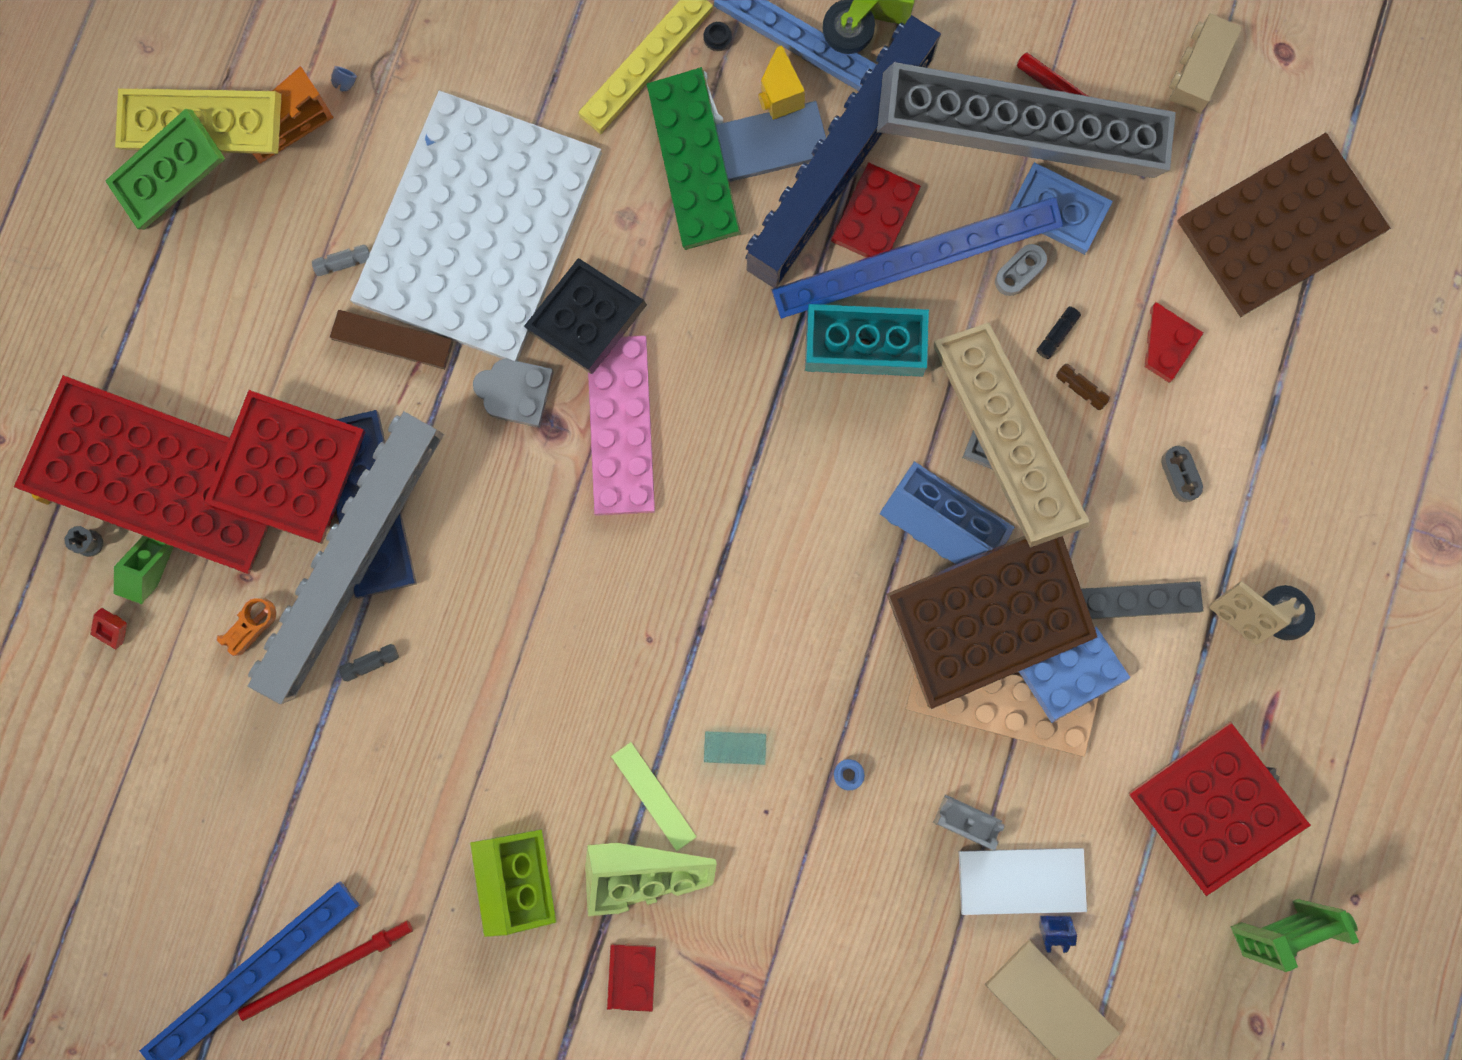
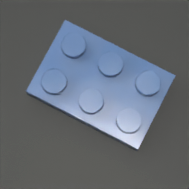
M1034 162L1009 211L1050 197H1056L1063 227L1042 234L1085 255L1113 201Z
M1097 626L1094 628L1098 638L1019 671L1051 723L1130 679V676Z

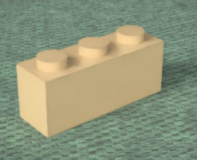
M1211 13L1204 23L1198 22L1191 36L1195 42L1192 48L1189 46L1186 48L1180 60L1184 67L1181 73L1176 71L1169 85V88L1173 89L1169 98L1170 101L1201 114L1212 97L1242 29L1241 26Z

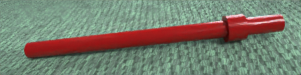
M407 920L388 931L384 929L372 935L371 940L239 1009L238 1015L240 1019L245 1021L377 950L382 952L392 946V942L413 932L410 922Z

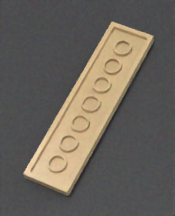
M990 323L935 340L934 349L1029 546L1033 547L1087 528L1090 521Z

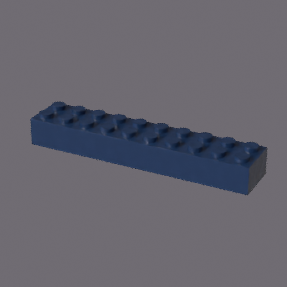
M912 15L905 24L901 22L892 35L894 39L889 47L885 45L877 56L876 61L878 64L874 70L869 68L861 79L860 85L862 87L858 93L852 92L845 102V112L841 117L836 115L828 128L830 133L825 141L820 139L816 143L811 153L813 158L809 164L804 162L797 171L795 178L798 180L792 188L789 186L785 188L779 198L781 204L775 212L771 210L762 223L764 229L760 235L754 234L746 246L748 252L745 257L747 259L748 272L771 287H778L883 134L877 132L883 72L894 62L928 68L934 59L941 36L940 32Z

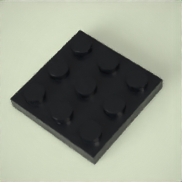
M578 258L524 327L535 337L590 374H593L647 304L642 298Z

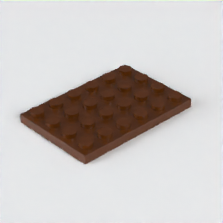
M1327 133L1301 146L1184 214L1177 220L1240 318L1391 229Z
M1025 536L886 594L927 706L931 709L1098 638L1063 536L1033 547L1029 546Z

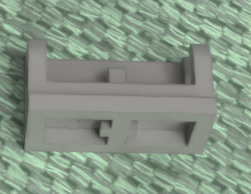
M948 795L944 796L933 821L938 826L994 851L998 845L997 836L1004 829L1002 820Z

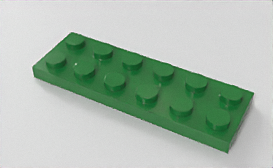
M700 67L647 83L683 248L688 250L741 235L704 70Z

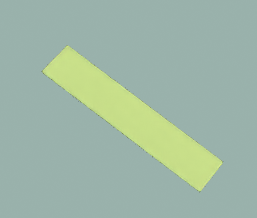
M631 742L611 756L676 851L697 837Z

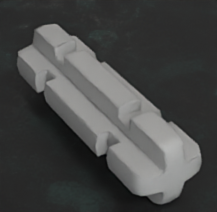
M359 245L354 247L353 251L346 249L327 255L326 259L323 257L314 259L312 267L317 276L329 274V270L335 272L355 266V262L365 263L369 258L370 252L366 245Z

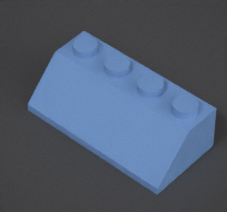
M915 461L879 513L888 522L900 527L912 535L915 540L926 544L942 558L948 559L954 564L961 563L1006 544L1015 528Z

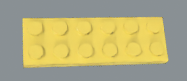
M118 88L115 148L140 150L184 109H191L222 153L278 154L281 94L276 91Z

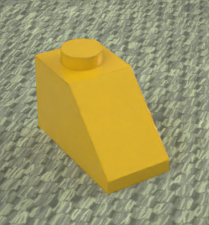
M783 46L776 48L761 79L762 93L758 94L762 109L764 111L768 110L773 120L805 108V90Z

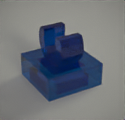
M1040 916L1039 928L1047 953H1051L1052 946H1061L1063 953H1067L1070 946H1076L1077 933L1071 916Z

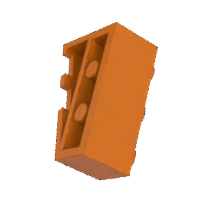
M301 66L272 90L281 94L278 152L334 118ZM252 153L260 164L275 155Z

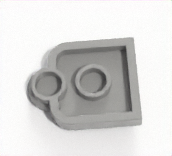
M502 359L497 361L491 370L481 371L475 376L473 389L478 397L484 399V407L490 416L496 419L540 428L554 371L551 368Z

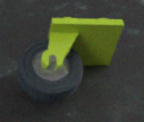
M840 0L833 4L824 16V38L828 45L837 52L843 54L860 52L868 46L873 38L875 19L905 24L911 16L914 0Z

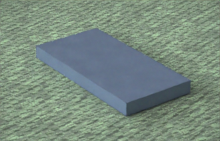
M816 101L805 103V108L774 120L770 113L767 112L716 125L729 182L799 166L804 162L807 164L813 158L811 153L816 143L820 139L824 141L826 139Z

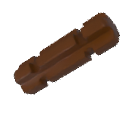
M1064 364L1057 372L1056 377L1063 383H1069L1068 387L1086 401L1089 399L1091 401L1090 404L1097 410L1103 409L1109 402L1110 397L1102 390L1100 392L1096 390L1098 387L1082 374H1076L1074 372L1075 369L1069 364Z

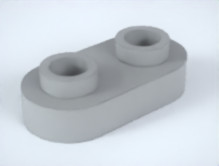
M1029 244L1021 248L998 271L995 278V285L998 291L1006 296H1014L1021 292L1045 267L1047 262L1045 251L1035 244ZM1025 259H1032L1035 265H1027ZM1005 279H1013L1014 285H1007Z

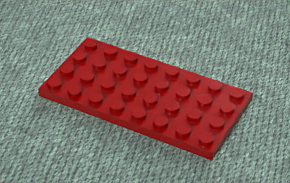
M62 375L14 485V488L246 574H250L269 528L268 525L204 503L229 437Z

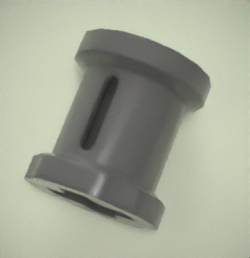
M75 526L69 529L64 538L67 549L87 557L97 555L103 547L102 536L98 532L88 530L82 526Z

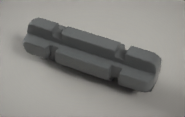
M392 644L380 648L381 651L379 652L375 650L355 659L354 663L348 662L340 666L339 673L342 679L347 682L357 678L358 674L364 675L384 666L385 662L389 664L397 660L399 655L396 647Z

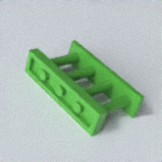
M1301 899L1292 901L1297 911L1296 914L1265 927L1259 928L1243 922L1231 926L1244 957L1284 972L1298 968L1294 958L1297 956V952L1333 938L1350 944L1359 942L1355 933L1358 931L1357 924L1352 915L1348 912L1346 913V910Z

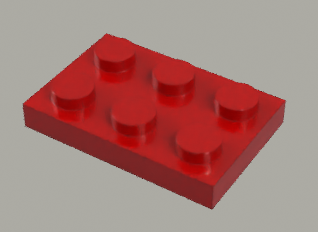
M868 162L831 238V242L866 258L891 250L921 186Z

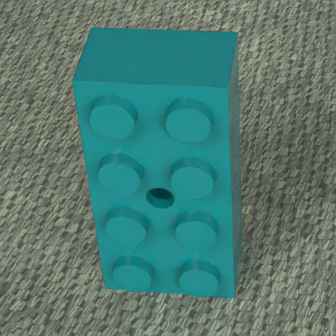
M809 304L806 322L805 371L923 377L927 370L929 310ZM861 340H868L870 345L863 344Z

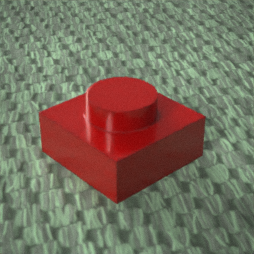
M100 608L93 615L90 635L116 650L124 643L127 622L104 608Z

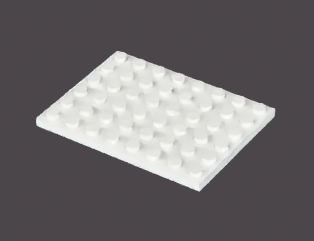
M439 90L350 301L355 305L436 335L452 339L455 342L501 359L518 361L529 334L524 325L539 308L602 154L601 149ZM426 134L431 141L436 143L427 146L425 141Z

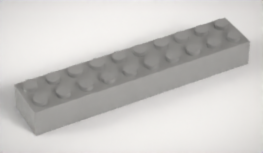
M894 62L883 72L877 132L1155 178L1170 171L1176 112Z
M404 411L401 417L396 415L388 428L391 434L386 443L381 442L376 448L372 457L376 461L371 470L366 469L360 476L357 483L360 487L355 498L350 496L342 509V513L345 514L339 525L335 523L326 537V540L330 542L324 552L319 551L311 563V567L314 569L309 579L304 578L300 582L295 592L298 596L293 607L289 605L284 610L279 622L283 623L277 634L272 633L264 646V649L267 651L262 661L257 660L248 674V677L252 678L248 684L249 688L279 704H284L296 697L351 600L355 585L360 584L378 549H380L444 436L437 429Z

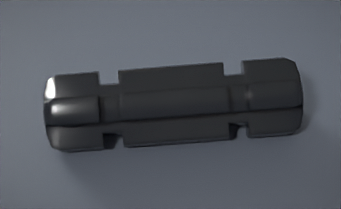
M1069 306L1045 337V340L1037 348V353L1045 359H1050L1056 351V347H1059L1081 317V313L1074 307Z

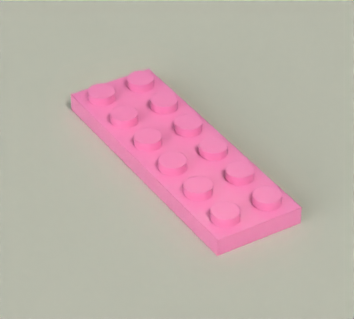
M646 336L622 337L593 374L588 372L595 516L655 513Z

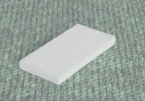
M1083 848L958 851L962 915L1087 912Z

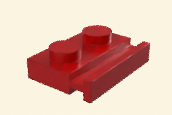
M611 944L607 1010L621 1009L653 1012L656 946Z

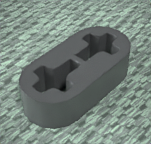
M1174 446L1167 450L1162 456L1161 463L1174 496L1179 501L1185 503L1195 500L1203 492V483L1189 450L1182 446ZM1174 454L1176 457L1181 456L1183 458V462L1179 466L1170 462ZM1185 481L1188 485L1193 484L1194 489L1190 491L1191 496L1189 492L1181 490V487L1185 485Z

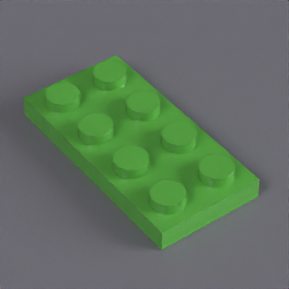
M184 109L107 178L105 182L136 228L145 230L222 163L225 157L194 111Z

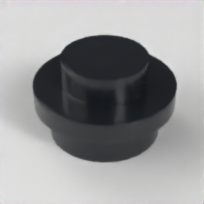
M713 22L704 30L703 40L709 49L722 51L731 44L732 32L726 24Z

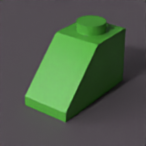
M142 536L114 566L113 594L142 604L158 587L174 547Z

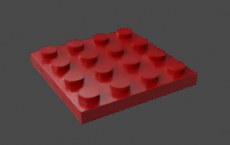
M248 390L204 503L323 544L366 431Z
M1231 721L1129 792V796L1205 896H1208L1311 826Z

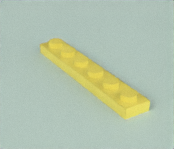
M680 0L579 110V117L598 133L602 134L713 11V5L707 0Z

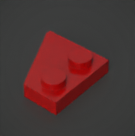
M1155 302L1150 308L1151 323L1147 336L1148 351L1145 356L1144 367L1170 383L1204 332Z

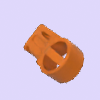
M250 599L237 614L239 617L238 621L225 635H218L217 641L221 645L227 646V651L231 655H242L264 630L273 624L277 614L276 607L268 599ZM257 602L265 604V608L254 619H251L250 613L253 605ZM268 614L266 621L258 624Z

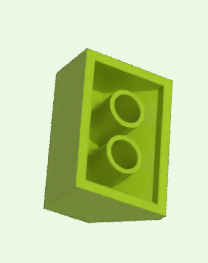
M542 829L470 842L484 937L510 935L556 923Z

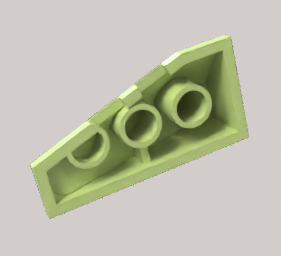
M622 843L587 845L585 872L588 916L619 914L629 911V905L645 900L647 905L657 902L656 897L673 893L679 896L712 886L717 866L716 859Z

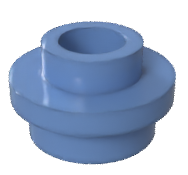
M851 759L839 762L833 774L836 784L844 790L857 789L863 783L865 776L863 767L857 761ZM846 769H851L854 772V778L851 781H847L843 777V772Z

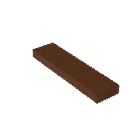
M338 310L330 334V338L334 341L444 370L446 369L453 346L452 339Z

